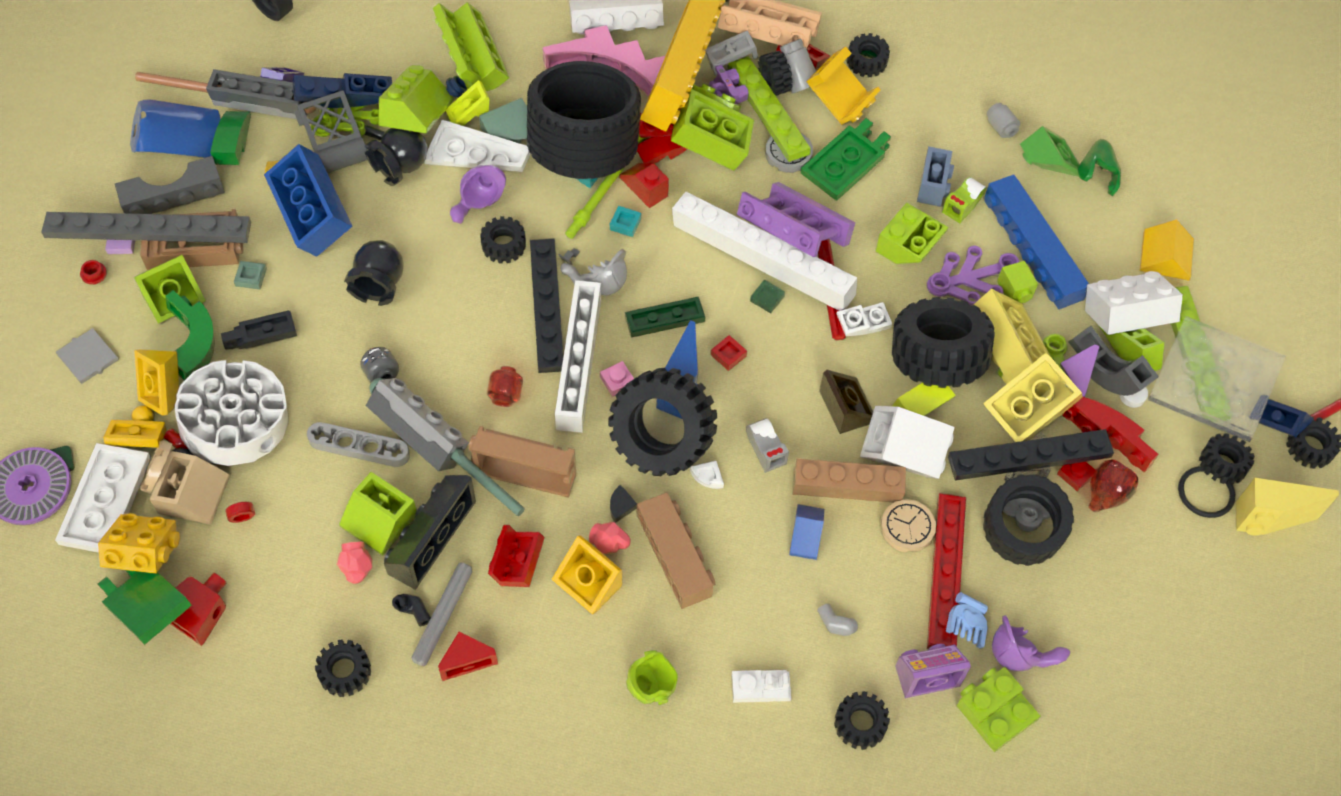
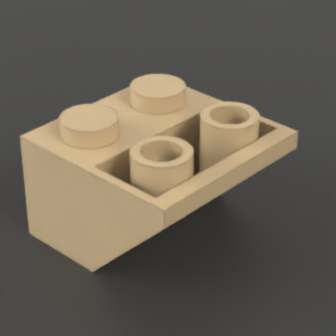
M170 451L150 501L158 514L211 524L230 475L197 456Z

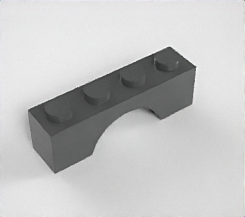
M213 156L189 162L183 176L168 185H151L144 182L140 177L115 183L120 206L126 214H153L225 193Z

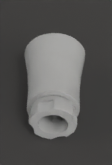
M802 39L781 46L780 50L784 57L787 58V64L790 65L789 71L792 72L791 78L793 83L791 84L793 87L791 93L809 88L810 86L806 81L816 70L806 47L803 45Z

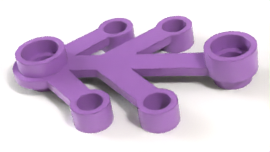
M970 246L960 273L949 277L952 269L958 266L960 257L955 252H948L945 255L941 271L929 277L927 289L934 296L943 297L949 294L968 302L972 306L981 298L977 292H967L956 286L963 284L985 294L993 289L1003 294L1001 286L991 285L979 279L1000 274L1002 267L1018 263L1019 259L1012 253H1005L1000 256L997 264L972 270L975 263L981 259L982 249L978 246ZM969 298H973L976 301L972 302L969 300Z

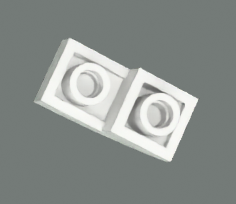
M883 302L865 308L859 305L837 312L845 336L865 335L892 327L891 319Z

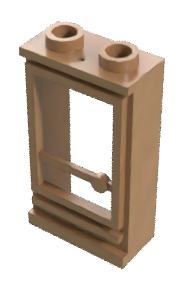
M232 209V211L175 214L238 216L236 209ZM142 240L140 256L147 270L180 255H183L188 267L239 264V254H243V243L223 242V245L184 248L187 245L186 241H178L180 248L167 249V241Z
M479 426L477 434L472 435L469 442V451L472 452L471 461L490 478L569 498L576 477L575 449L568 448L567 451H564L562 447H557L556 449L554 445L490 429L484 431L483 426Z

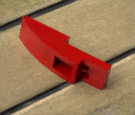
M1083 397L1062 414L1065 419L1072 421L1080 428L1082 433L1106 429L1112 447L1119 450L1128 458L1133 466L1138 467L1144 473L1152 466L1159 455L1141 439L1145 431L1142 427L1105 404Z

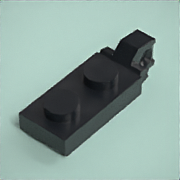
M289 310L239 322V326L234 327V330L221 333L225 350L235 348L247 349L297 336L291 311Z

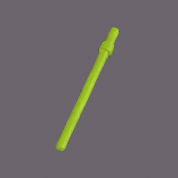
M638 137V144L642 143L646 137ZM623 169L606 176L584 208L578 210L573 217V223L565 232L568 238L573 239L580 228L586 226L591 219V213Z

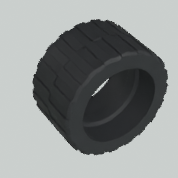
M1023 474L1013 479H1008L996 490L984 512L983 530L985 531L987 542L990 543L995 553L997 552L1001 558L1011 561L1013 564L1030 566L1045 562L1046 559L1053 557L1062 547L1073 529V506L1068 499V495L1057 483H1053L1044 476ZM1018 498H1026L1038 502L1051 516L1053 523L1051 535L1045 541L1039 543L1019 540L1008 531L1004 524L1002 512L1005 505L1009 501Z

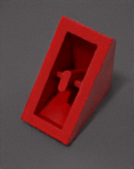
M459 631L439 663L438 668L442 681L497 665L498 661L494 648Z

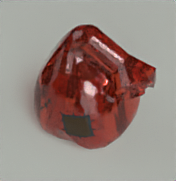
M1114 459L1102 462L1096 468L1090 480L1091 502L1089 503V509L1093 512H1099L1121 506L1129 501L1137 491L1139 479L1136 473Z

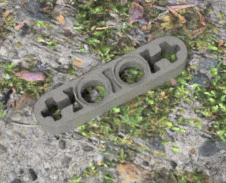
M321 422L311 425L307 430L309 443L317 450L393 467L405 465L410 457L407 444L399 439ZM321 432H324L325 437L321 436L319 440H316L315 435L319 436ZM343 437L353 439V442L347 447L338 445L339 440ZM374 442L379 445L375 452L368 453L364 451V447L368 443ZM397 449H400L402 454L393 457L392 453H396Z

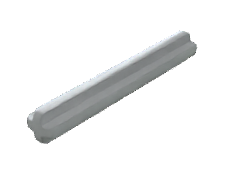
M460 562L457 565L412 655L414 663L420 666L427 665L470 578L472 567L468 564Z

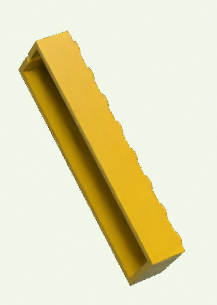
M688 0L640 120L664 131H667L670 123L675 125L681 112L679 110L682 107L684 108L690 94L688 93L695 82V77L701 66L699 64H701L704 58L705 50L711 40V35L725 0Z

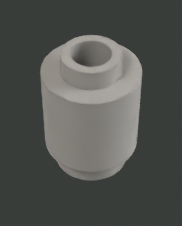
M996 103L989 108L986 114L988 122L1002 138H1010L1017 134L1020 121L1007 105Z

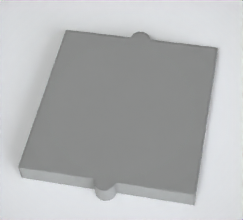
M93 328L78 338H72V342L56 351L58 357L81 384L96 374H102L105 368L119 360Z

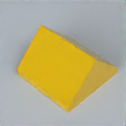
M1177 219L1144 230L1140 271L1158 272L1163 276L1188 281L1191 279L1194 238Z
M134 350L138 401L162 416L168 415L175 407L179 390L177 351Z
M579 535L552 580L593 615L622 587V570Z

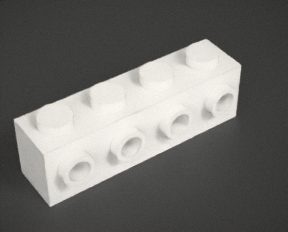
M662 0L569 1L570 22L573 33L585 34V30L607 25L609 32L613 31V29L631 31L638 27L655 29L658 26H664Z

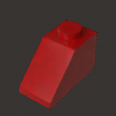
M638 163L619 175V178L648 208L653 207L668 197L669 178L654 163Z

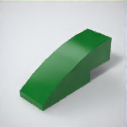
M226 111L217 126L210 152L216 165L240 164L241 152H245L251 118L250 111Z

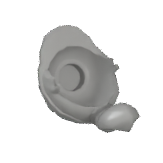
M621 249L611 261L605 260V263L601 261V266L599 267L594 264L593 268L589 266L588 269L591 272L581 275L573 265L568 263L561 265V272L564 275H568L574 285L575 280L601 283V295H612L619 291L626 281L627 268L624 261L626 251Z

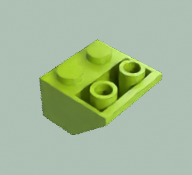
M906 202L879 234L875 252L895 264L920 263L946 233L948 226Z
M370 472L353 491L339 526L383 556L401 535L403 529L409 526L415 519L417 509L413 499L373 472Z

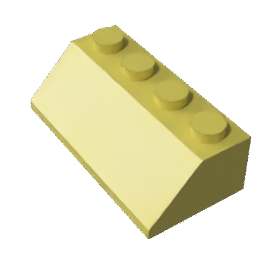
M991 289L973 304L979 307L981 312H985L994 325L995 336L992 359L1000 367L1003 373L1002 379L1006 384L1046 352L1048 353L1022 303Z

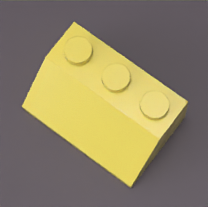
M1046 352L983 404L1014 442H1021L1032 439L1083 398L1082 392Z

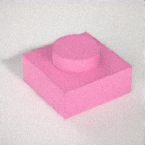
M623 361L600 372V378L612 397L634 379Z

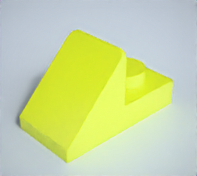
M478 80L445 110L450 122L464 126L475 116L479 117L489 112L490 98L482 82Z

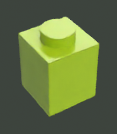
M1025 261L1002 267L997 279L998 285L1003 289V294L1019 303H1026L1031 300L1038 286Z

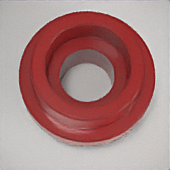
M96 260L86 261L81 266L80 277L86 284H98L107 275L105 266Z

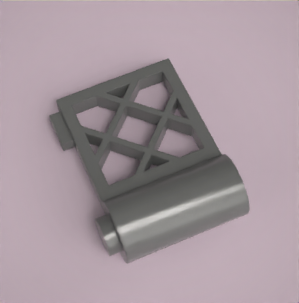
M344 90L297 105L298 111L294 112L299 126L304 125L313 150L319 155L327 173L367 160L365 156L367 148L364 147L365 143L358 130ZM341 98L344 108L340 115L327 109L330 101ZM315 107L322 111L317 123L306 117L305 109ZM345 111L348 116V119L343 117ZM325 113L338 118L333 130L320 125ZM341 120L351 125L353 134L343 136L336 132ZM310 124L315 126L313 132L311 130ZM318 128L331 134L328 142L317 145L314 135ZM333 136L339 137L338 139L332 140Z

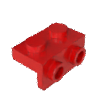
M503 525L497 539L493 558L489 564L488 574L500 586L530 587L545 537L540 532H516L510 525Z

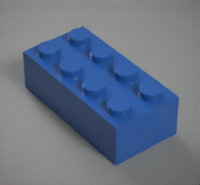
M298 144L264 174L297 248L317 257L353 227L317 153Z

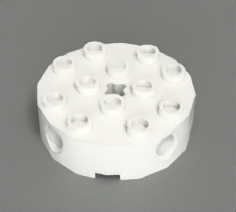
M226 360L212 362L194 371L180 385L177 393L175 413L180 438L191 453L209 463L232 466L254 462L270 453L284 437L288 425L284 387L272 371L256 362L244 360L242 363H227Z

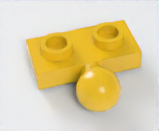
M145 405L138 406L132 412V420L110 421L103 437L104 443L110 446L159 448L160 441L163 440L167 430L165 422L153 421L154 413L152 409Z

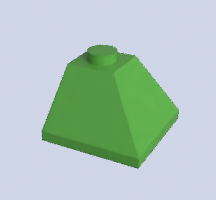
M1044 126L1020 143L1024 151L1022 155L1030 165L1035 164L1043 169L1079 177L1078 167L1080 164L1066 140Z

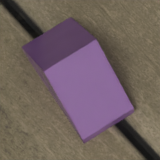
M1093 345L1060 364L1063 372L1082 392L1083 397L1086 395L1099 350L1098 345Z

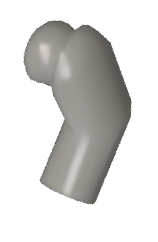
M825 604L817 610L827 630L832 634L849 636L858 629L855 619L836 616L830 604Z

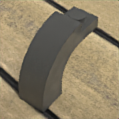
M1089 326L1069 341L1077 354L1093 345L1099 346L1090 378L1099 386L1112 393L1123 396L1133 395L1159 377L1144 356L1133 361H1126L1113 354L1092 326Z

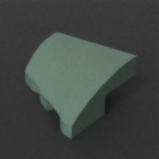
M522 98L479 116L480 128L484 133L516 143H521V139H527V106Z

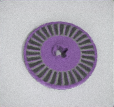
M39 447L21 449L0 461V519L15 525H30L47 519L59 510L66 501L71 488V474L65 461L55 452ZM32 481L34 485H33V486H29V487L27 488V490H25V489L23 488L24 485L27 486V485H29L30 482Z

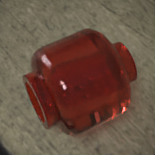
M502 366L500 369L494 370L489 376L487 396L497 406L511 407L513 403L518 402L521 398L523 377L516 373L515 368L510 366Z

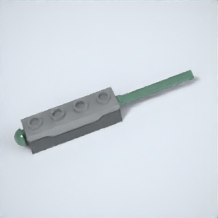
M376 378L370 383L369 390L371 396L365 406L437 471L453 469L458 464L516 516H520L524 512L525 508L465 456L464 450L469 442L462 437L461 432L448 425L443 420L441 414L431 410L425 404L424 399L413 394L402 380L398 378Z

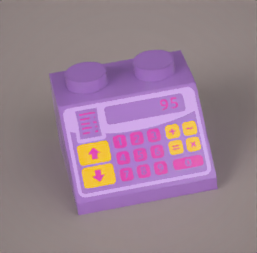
M945 644L934 645L927 651L918 652L915 649L908 650L899 656L895 665L905 698L960 687L971 668L967 658L955 645L945 646Z

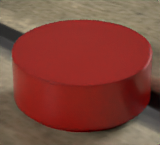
M238 502L225 509L227 520L232 523L247 521L255 515L252 502Z

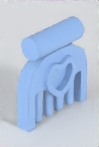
M960 592L956 596V602L960 605L952 607L948 617L946 632H953L954 635H958L959 628H961L960 637L964 638L967 631L966 640L970 641L974 628L972 643L977 644L976 647L983 648L988 629L984 614L987 612L988 606Z

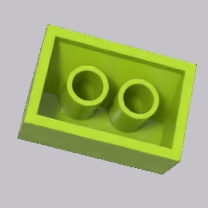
M691 89L688 93L690 94L684 108H681L680 115L674 125L671 141L734 171L748 156L754 119Z

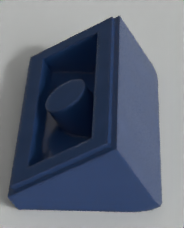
M1260 396L1248 418L1251 421L1293 437H1297L1313 420L1307 412Z

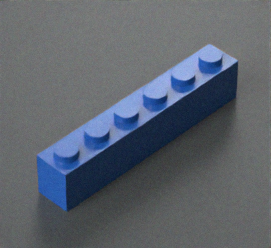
M1013 174L989 183L984 196L987 207L992 209L999 225L1004 227L1011 243L1016 245L1023 261L1030 266L1034 272L1035 279L1046 290L1049 300L1054 302L1058 310L1085 300L1088 281L1016 176Z

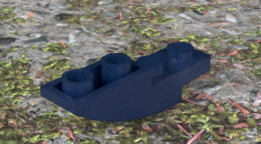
M344 73L343 78L294 75L292 80L294 101L309 102L344 90L350 107L379 103V97L392 85V77L350 73ZM341 98L330 101L328 108H344Z

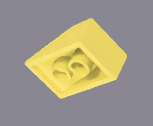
M1254 478L1236 501L1237 531L1247 532V534L1254 536L1265 535L1317 520L1339 496V490Z

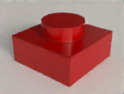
M728 335L711 349L710 355L729 371L747 357V350Z
M1087 462L1063 465L1057 475L1078 492L1095 476L1097 470Z

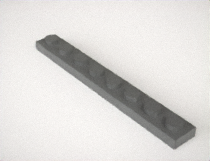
M46 212L41 233L44 238L248 243L252 222L249 216Z

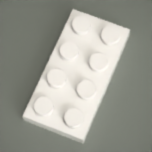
M96 443L55 539L58 545L99 552L98 542L120 514H128L151 460L149 453Z

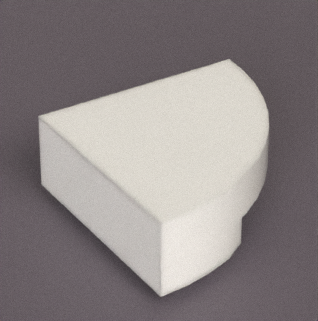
M717 461L690 467L692 476L701 485L712 489L723 488L724 483Z

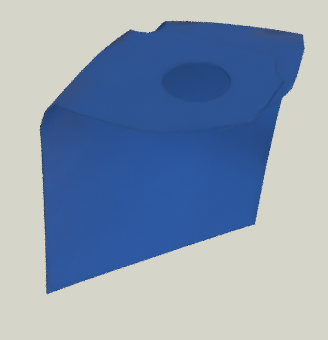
M151 99L139 101L136 106L131 130V152H158L204 158L210 157L213 138L220 121L219 111ZM144 111L146 117L141 119V112ZM136 123H137L136 133H135V136L133 137L135 125H136Z

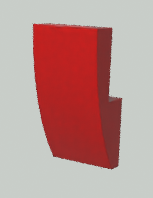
M672 136L651 137L638 144L637 153L643 163L656 164L667 156L672 160L686 151L687 148L672 142Z

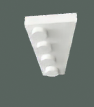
M442 120L428 148L424 163L474 168L478 165H493L500 170L523 172L531 153H529L526 145Z

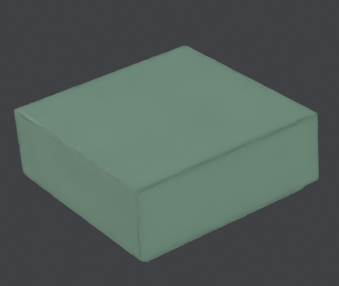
M240 261L234 279L235 286L260 290L267 270L266 265Z

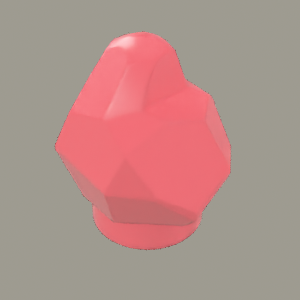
M614 522L596 523L589 534V542L595 545L602 554L616 553L619 549H626L630 546L631 542L629 535Z
M364 542L341 544L342 552L339 553L337 566L345 574L347 581L353 584L362 582L372 569L373 561L368 550L364 547Z

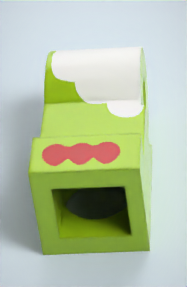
M968 177L954 193L951 192L946 197L942 213L961 223L976 207L985 194L987 187ZM955 206L961 210L960 214L955 213L952 207Z

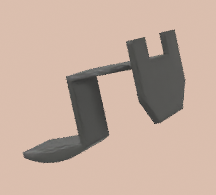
M573 248L572 251L568 250L563 257L559 254V257L572 265V262L569 260L572 256L576 257L580 251Z

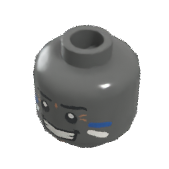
M374 347L367 350L360 361L361 369L370 383L376 378H396L399 372L398 362L391 351L385 347Z

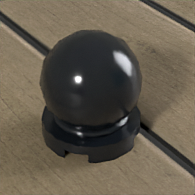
M396 128L388 129L382 135L380 142L372 140L364 146L368 149L365 152V156L375 173L381 171L386 177L384 182L390 186H395L402 181V173H411L418 170L425 162L428 151L426 139L420 132Z
M384 240L369 241L363 244L354 255L353 268L347 272L344 282L348 285L346 288L347 292L364 303L367 302V299L379 301L378 306L391 303L396 293L395 284L403 274L404 262L398 249L393 244Z

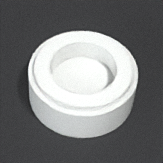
M1145 387L1133 395H1120V399L1125 405L1137 408L1146 401L1148 390Z

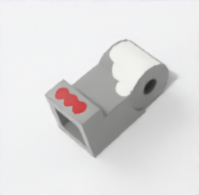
M767 418L746 426L748 439L765 473L787 464L789 451L785 444L781 443L779 437L774 432L771 422Z

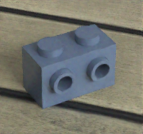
M928 146L917 202L941 207L943 197L946 198L949 195L951 183H947V179L952 178L954 165L950 164L952 151Z

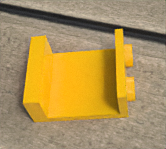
M846 46L833 53L806 81L841 125L848 121L853 123L863 115L861 112L863 108L866 109L876 101L875 96L881 90L879 87H876L867 92L845 65L844 61L852 54Z

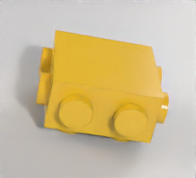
M132 513L120 514L98 542L100 567L157 573L163 563L168 561L173 549L179 545L180 533L176 531V520L164 519L158 516L143 517Z

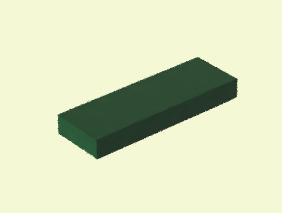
M698 296L625 312V319L631 338L688 326L690 320L694 321L695 324L705 322V314Z

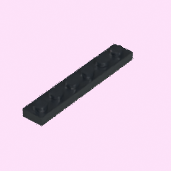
M555 238L530 240L538 373L561 372L563 345Z
M1104 429L949 452L948 459L954 480L957 481L1112 458L1114 451L1107 431Z

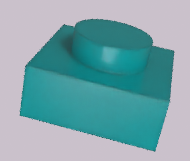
M618 206L610 222V230L633 237L641 221L642 213Z

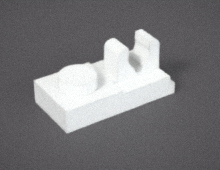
M732 671L733 703L791 701L789 671Z

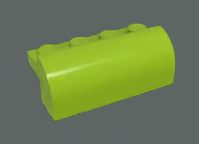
M468 2L454 13L440 3L432 8L436 16L435 22L443 33L442 39L450 49L449 55L457 66L456 72L465 82L467 90L478 80L482 82L486 91L496 89L509 79V75L479 10Z

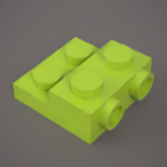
M994 667L983 675V683L977 687L971 683L960 692L962 698L957 704L959 710L994 752L1041 717L1023 696V687L1006 667L999 671Z

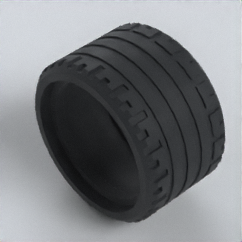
M565 62L541 72L532 80L527 91V147L529 153L544 168L569 178L595 179L622 170L631 163L638 149L641 93L638 86H636L631 78L618 69L596 62Z

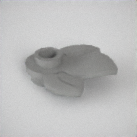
M1026 498L1011 500L1003 509V512L1014 517L1017 526L1026 532L1035 531L1041 526L1043 520L1051 517L1041 504Z

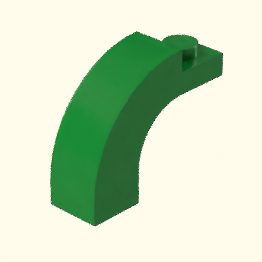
M173 290L165 296L167 309L190 331L186 342L175 350L177 351L178 375L185 381L194 371L210 363L215 346L211 317L205 306L200 301L192 306L191 302L184 295L180 297Z

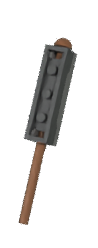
M213 69L208 83L144 72H137L135 75L136 81L206 92L215 106L296 119L294 112L298 111L297 105L306 103L304 101H294L293 82ZM317 108L305 109V114L313 113Z

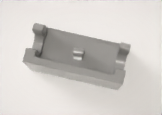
M748 30L705 50L715 76H717L715 66L726 65L751 53L753 59L758 58L756 46Z

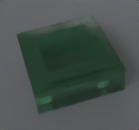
M764 279L750 296V302L771 314L785 297V291Z

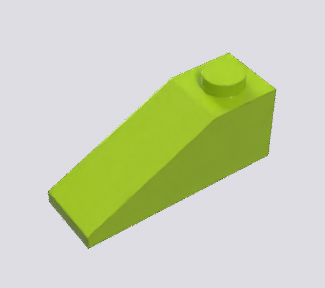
M1100 327L1121 359L1133 361L1144 356L1154 371L1162 369L1165 342L1145 328L1108 335Z

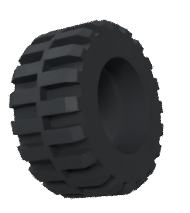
M932 297L931 300L921 299L916 304L913 302L904 308L894 321L892 340L893 361L901 373L905 376L909 375L910 379L915 382H923L926 386L937 385L938 388L952 386L955 388L960 387L963 383L968 385L973 383L975 379L978 380L983 376L991 365L995 336L994 325L985 312H981L979 307L971 306L966 301H956L954 298L949 297L947 299H940V297Z
M664 367L642 373L620 389L616 394L617 400L611 404L610 412L613 415L608 418V426L613 427V431L610 433L611 441L617 442L618 447L615 449L619 455L624 453L627 457L625 462L631 467L634 464L638 465V471L644 474L651 470L653 476L661 477L665 473L668 476H672L681 470H687L710 448L713 443L712 437L717 432V425L713 423L718 417L717 410H711V405L714 403L712 396L706 397L703 392L706 387L701 382L696 385L693 382L695 377L689 373L684 376L680 375L681 371L679 369L672 368L667 371ZM661 399L667 401L679 411L684 422V436L677 444L662 443L649 434L643 422V407L648 400Z

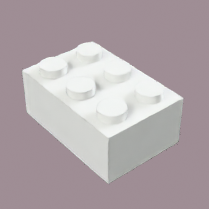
M1150 271L1142 275L1123 276L1120 279L1100 280L1097 283L1087 284L1085 311L1108 335L1179 322L1183 294L1158 272Z

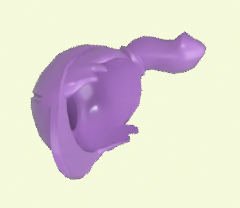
M478 165L464 174L460 183L462 199L450 210L452 221L461 224L469 209H482L498 201L506 185V176L503 171L493 165Z
M1006 615L1002 616L1003 624L995 632L992 641V650L996 660L1000 665L1012 671H1026L1036 666L1044 668L1057 665L1066 661L1070 655V650L1064 647H1056L1045 653L1039 652L1030 640L1023 637V635L1028 633V630L1023 631L1024 627L1010 626Z

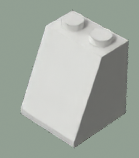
M875 406L860 457L889 466L906 467L908 472L939 479L940 474L945 469V457L948 448L952 445L955 427L900 407Z

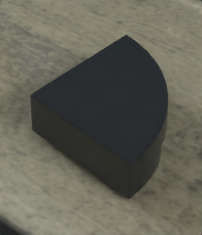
M622 485L615 489L610 499L611 516L615 523L637 509V503Z

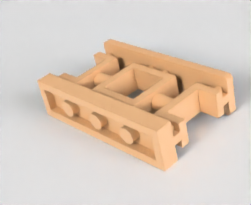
M730 0L729 6L723 5L721 8L718 28L738 34L748 30L752 38L781 46L802 39L803 45L807 49L811 36L816 37L822 13L777 0Z

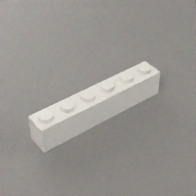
M575 280L555 410L556 430L583 433L601 305V283Z

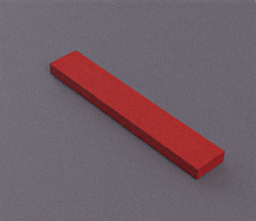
M939 493L927 649L937 644H945V646L955 645L957 647L958 635H954L953 632H946L952 607L960 605L956 602V596L961 590L966 497L942 493Z

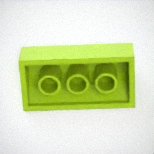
M412 65L379 97V126L427 133L453 102V97L432 70L424 69L420 65Z

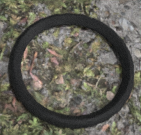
M1198 466L1186 471L1180 478L1178 491L1182 502L1189 510L1202 517L1216 518L1225 515L1232 509L1236 494L1234 486L1229 485L1228 480L1225 484L1229 489L1230 498L1224 509L1217 512H1205L1194 507L1186 498L1184 484L1190 475L1204 472L1206 468Z

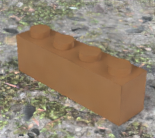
M796 459L792 495L894 503L895 501L902 500L905 495L906 467Z
M666 492L638 503L637 518L681 609H684L712 597L713 586L716 583L712 572L705 570L702 564L704 558L698 546L694 547L691 541L692 533L688 524H683L679 517L681 512L676 500L671 501Z

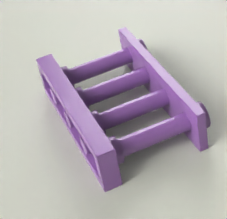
M780 182L772 184L770 196L766 199L760 200L747 192H742L737 215L812 257H817L820 243L826 239H830L843 247L849 245L856 223Z

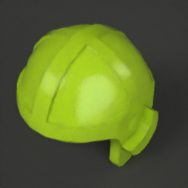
M656 650L644 652L645 657L636 660L629 667L626 680L627 689L633 697L643 704H651L653 702H658V705L665 704L675 691L678 674L663 653Z

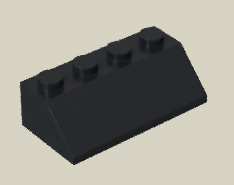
M446 475L441 483L435 484L427 503L422 504L418 508L415 520L410 526H406L403 529L400 541L396 547L391 548L385 555L384 566L387 575L415 590L417 589L476 503L472 478L470 476Z

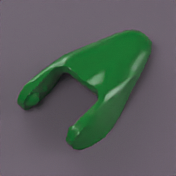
M1099 139L1081 161L1078 167V175L1080 179L1087 182L1093 177L1095 166H1101L1103 171L1112 172L1108 185V194L1114 196L1120 187L1121 168L1110 142Z

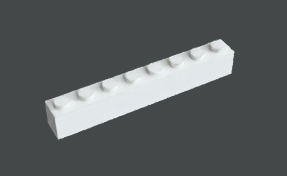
M685 192L672 208L675 227L839 311L845 310L856 295L857 277L817 257L806 254L787 242L688 192Z

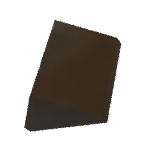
M831 370L824 371L819 392L839 434L870 425L873 410L858 379Z

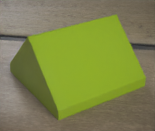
M183 255L134 277L143 298L158 324L175 316L167 309L165 296L173 290L180 297L184 295L191 302L192 306L199 301L201 303L206 301Z

